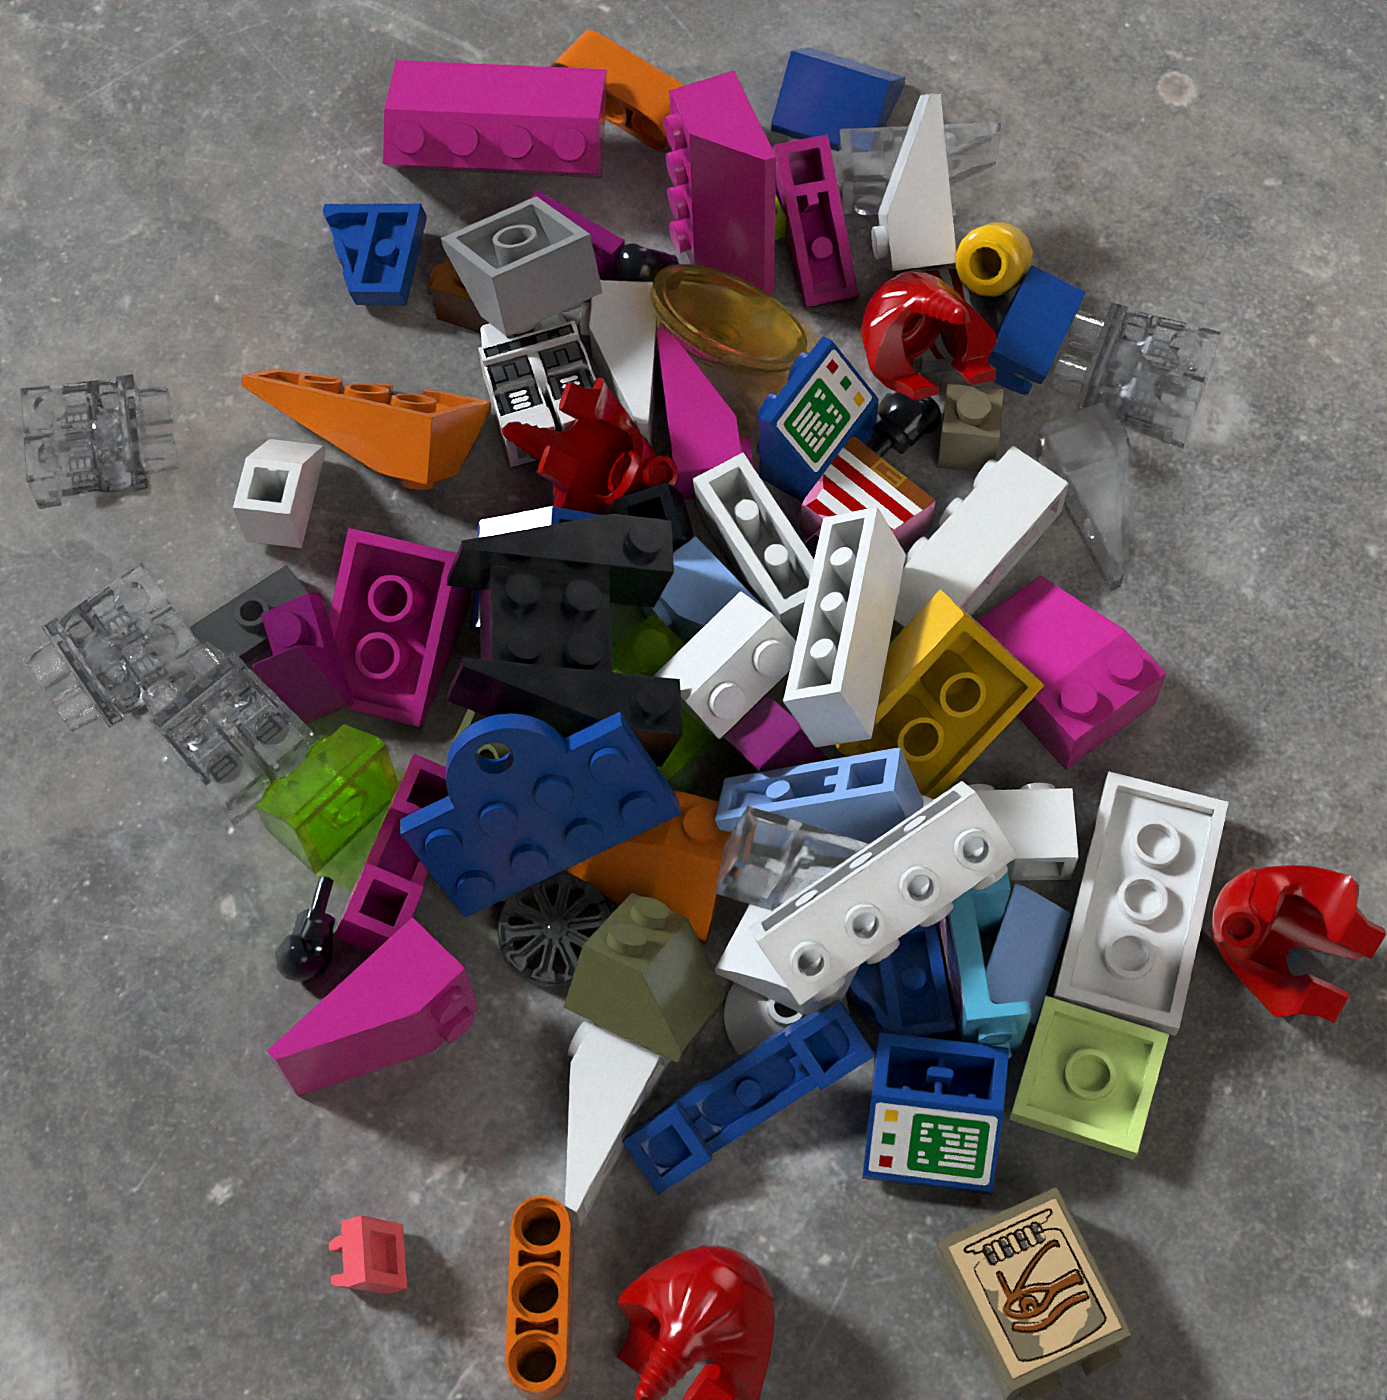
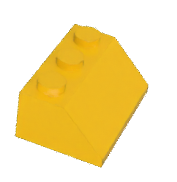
M940 589L889 644L872 738L835 744V746L846 757L900 747L920 794L935 800L950 787L1045 685L983 626Z

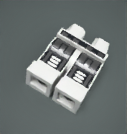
M561 312L536 323L532 328V333L514 337L513 334L506 337L490 323L480 328L482 347H479L478 350L483 378L489 392L510 467L535 461L536 459L524 453L514 443L509 442L504 437L502 428L508 422L518 421L522 425L529 423L531 426L546 427L548 430H556V424L558 432L568 431L576 419L559 411V403L566 383L573 382L586 389H592L596 380L588 355L580 340L575 321L566 322ZM544 399H547L552 415L550 413L549 407L546 406Z

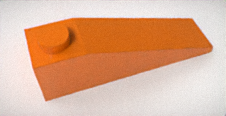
M276 368L242 375L243 388L377 473L401 478V486L416 490L432 489L435 482L458 475L491 411V401L445 391L424 389L423 395H392L393 384L374 382L373 384H348L343 389L340 377Z
M674 791L679 799L680 815L565 869L570 874L579 877V879L587 883L590 882L601 894L619 906L631 893L641 897L655 898L668 906L669 910L688 918L699 942L707 945L741 833L719 830L715 822L719 801L681 791Z

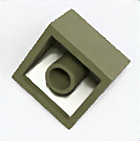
M631 893L583 945L563 1008L679 1063L721 1008L726 994L688 918L669 910L666 904L655 898L641 897Z

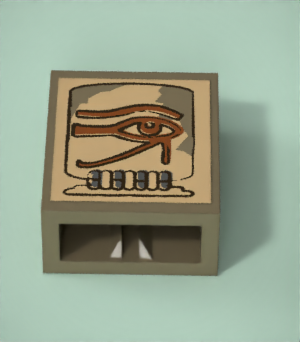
M1057 1187L937 1242L933 1254L934 1259L1003 1400H1011L1022 1395L1024 1400H1041L1063 1387L1058 1377L1081 1366L1086 1376H1091L1123 1359L1118 1349L1123 1347L1133 1334Z

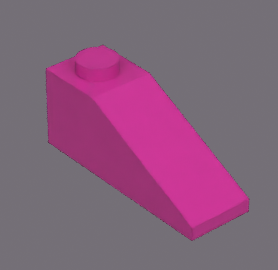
M828 134L775 144L772 149L776 155V196L786 215L785 238L805 308L858 298V287Z
M668 327L656 328L658 361L670 457L678 469V478L674 488L683 494L684 500L695 499L693 478L741 453L745 454L753 466L750 437L739 438L736 415Z

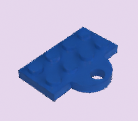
M621 712L565 739L551 725L535 717L522 714H499L473 723L457 736L449 749L446 759V787L448 796L400 819V835L465 918L680 815L681 810L678 797ZM488 743H501L510 749L507 755L499 759H487L477 753L480 747Z

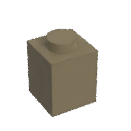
M947 384L937 468L980 472L989 460H996L1000 440L1004 389Z

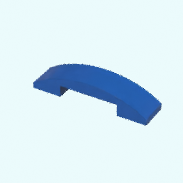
M840 999L787 1026L722 1066L627 1134L622 1139V1142L656 1194L659 1195L712 1161V1155L716 1151L816 1087L823 1090L873 1058L875 1052Z

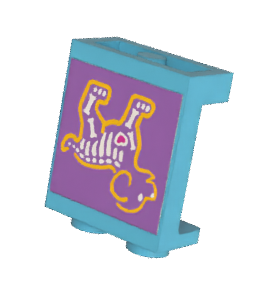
M1007 871L1001 879L982 890H975L972 887L953 900V909L947 916L936 923V929L956 1027L957 1042L1009 1048V1059L1012 1057L1011 1052H1017L1021 1048L1032 1016L1030 1002L1020 1001L1002 1004L991 1002L979 936L999 933L1011 891Z

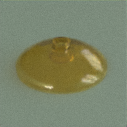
M676 264L660 270L651 286L650 298L660 322L687 352L707 366L738 374L774 375L790 370L796 358L807 349L805 332L791 312L768 293L737 276L701 265Z

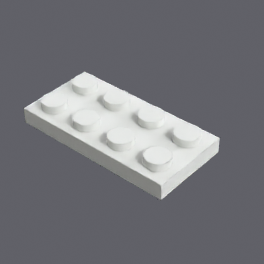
M1108 771L1053 998L1176 1036L1181 1024L1229 802Z

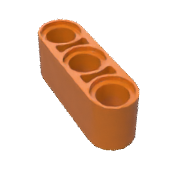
M586 30L551 64V67L606 69L605 119L651 148L663 151L670 146L663 119L670 115L669 90L685 86L681 82L594 30Z
M543 1195L530 1197L522 1202L513 1213L510 1227L505 1363L507 1374L518 1393L527 1400H554L567 1387L571 1374L575 1238L569 1214L563 1204L553 1197ZM538 1220H554L561 1226L555 1241L548 1245L536 1246L526 1240L527 1230ZM536 1285H551L558 1290L557 1302L547 1312L532 1313L523 1306L525 1295ZM533 1352H549L556 1357L555 1371L545 1381L534 1383L522 1378V1363Z

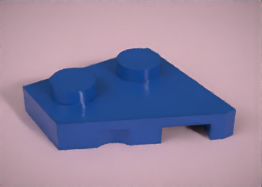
M324 204L323 213L334 239L333 245L337 257L344 270L343 276L348 292L355 305H407L427 220V215L422 205Z
M936 923L928 927H921L918 924L898 938L900 944L889 956L874 964H867L866 961L860 964L847 992L879 1032L958 1041Z

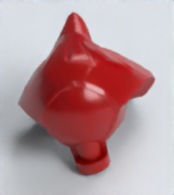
M906 271L896 274L883 282L871 296L861 325V337L868 365L873 375L885 387L904 394L913 401L938 394L939 387L915 371L911 366L913 365V359L922 355L936 341L944 328H950L957 344L954 359L950 365L958 376L971 385L996 380V368L988 363V359L998 339L988 323L957 292L944 283L943 280L923 272Z
M596 378L592 389H586L573 382L566 383L559 403V411L576 419L568 431L557 432L556 430H548L546 427L531 426L529 423L522 425L518 421L508 422L502 428V433L509 442L514 443L516 447L540 463L536 474L553 483L555 495L553 507L598 515L617 514L613 503L614 499L665 482L674 486L678 478V469L675 462L668 456L655 455L653 447L649 445L647 439L642 435L630 415L610 391L604 378Z
M1285 865L1245 870L1227 882L1221 889L1212 915L1213 939L1221 955L1240 981L1274 1017H1286L1295 1014L1314 1015L1335 1023L1348 1001L1349 992L1310 974L1293 976L1289 972L1287 965L1288 953L1291 949L1304 947L1307 950L1313 949L1318 953L1325 952L1327 955L1345 956L1347 959H1361L1363 956L1372 959L1385 938L1386 931L1385 928L1367 920L1357 907L1359 884L1353 878L1336 871L1313 866Z
M699 1245L697 1248L678 1253L653 1266L620 1294L617 1306L630 1320L627 1341L618 1353L617 1358L640 1375V1383L636 1385L634 1400H659L660 1397L666 1396L669 1389L674 1388L677 1381L683 1379L687 1371L692 1370L694 1364L705 1359L712 1360L716 1364H705L681 1400H759L771 1355L775 1315L773 1293L766 1277L756 1262L733 1248L720 1245Z

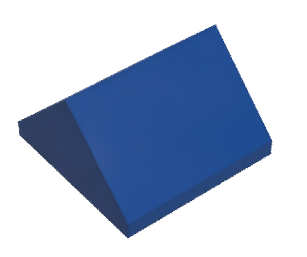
M810 47L791 50L771 123V131L799 140L828 134L831 150L869 161L905 85L906 77Z

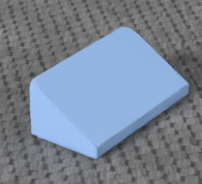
M1015 884L986 969V977L992 1003L1030 1002L1032 1016L1028 1026L1035 1028L1071 913L1031 889Z

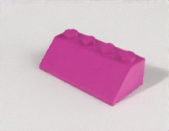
M395 60L384 108L383 164L394 169L603 178L607 70Z
M735 71L669 90L670 115L664 117L663 122L668 142L672 148V152L665 154L668 173L674 184V187L667 189V196L671 211L675 217L674 221L669 222V231L676 251L678 253L686 252L693 269L705 272L706 276L763 297L774 294L776 155Z

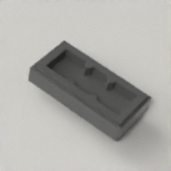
M285 565L189 628L194 638L223 677H226L270 648L261 613L306 594L308 591L290 568Z

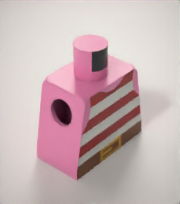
M853 436L847 441L804 499L801 529L809 538L803 544L813 559H815L823 518L878 507L902 549L924 536L932 528L935 499Z

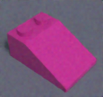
M348 528L328 617L354 703L345 709L417 727L424 726L466 616L472 588L447 586V576L456 557V552Z
M1041 575L977 620L981 626L1045 685L1018 713L1017 717L1065 770L1147 711L1157 701L1166 672L1125 629Z
M412 917L269 1048L267 1052L290 1089L297 1096H301L433 1052L444 1041L452 1043L470 1028L475 1019L473 1013L479 1008L465 967Z

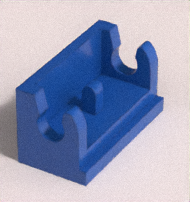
M1031 265L1015 292L996 332L998 341L988 359V363L996 368V380L993 382L1023 395H1028L1032 388V384L1029 381L1042 384L1086 292ZM1013 373L1019 374L1023 376L1025 379L1019 378Z

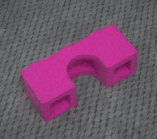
M413 753L335 930L334 937L374 953L413 917L425 888L423 884L428 870L400 835V819L448 796L445 766Z

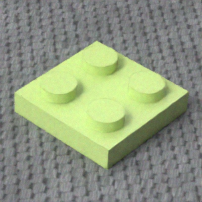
M1045 996L1009 1120L1134 1160L1138 1154L1169 1034Z

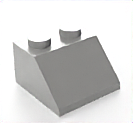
M537 196L441 238L443 248L480 316L506 337L511 334L527 332L536 323L557 313L575 310L584 301L603 293L590 233Z

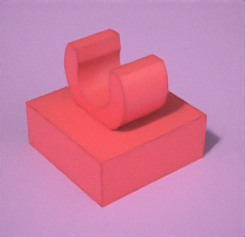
M362 1215L341 1221L342 1235L335 1237L329 1242V1251L343 1253L344 1273L332 1276L331 1285L381 1294H391L407 1289L403 1224Z

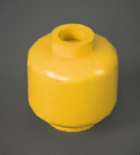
M990 222L970 231L961 240L956 252V270L960 280L970 291L980 296L997 297L1010 292L1021 284L1032 265L1033 250L1029 239L1018 227L1007 222Z

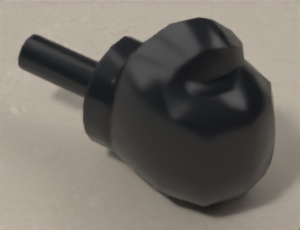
M630 243L620 250L616 258L613 281L659 282L661 296L662 293L671 294L677 282L704 285L706 273L679 268V261L676 255L645 248L636 243Z
M899 392L894 394L887 393L878 406V416L881 419L874 426V430L880 439L871 450L880 457L891 447L900 454H904L924 434L933 432L939 426L942 418L939 405L931 396L913 401L908 396Z
M319 877L310 909H306L297 915L292 934L283 940L275 952L277 970L285 979L303 982L322 976L332 961L333 929L336 920L333 916L325 913L334 880L329 877Z

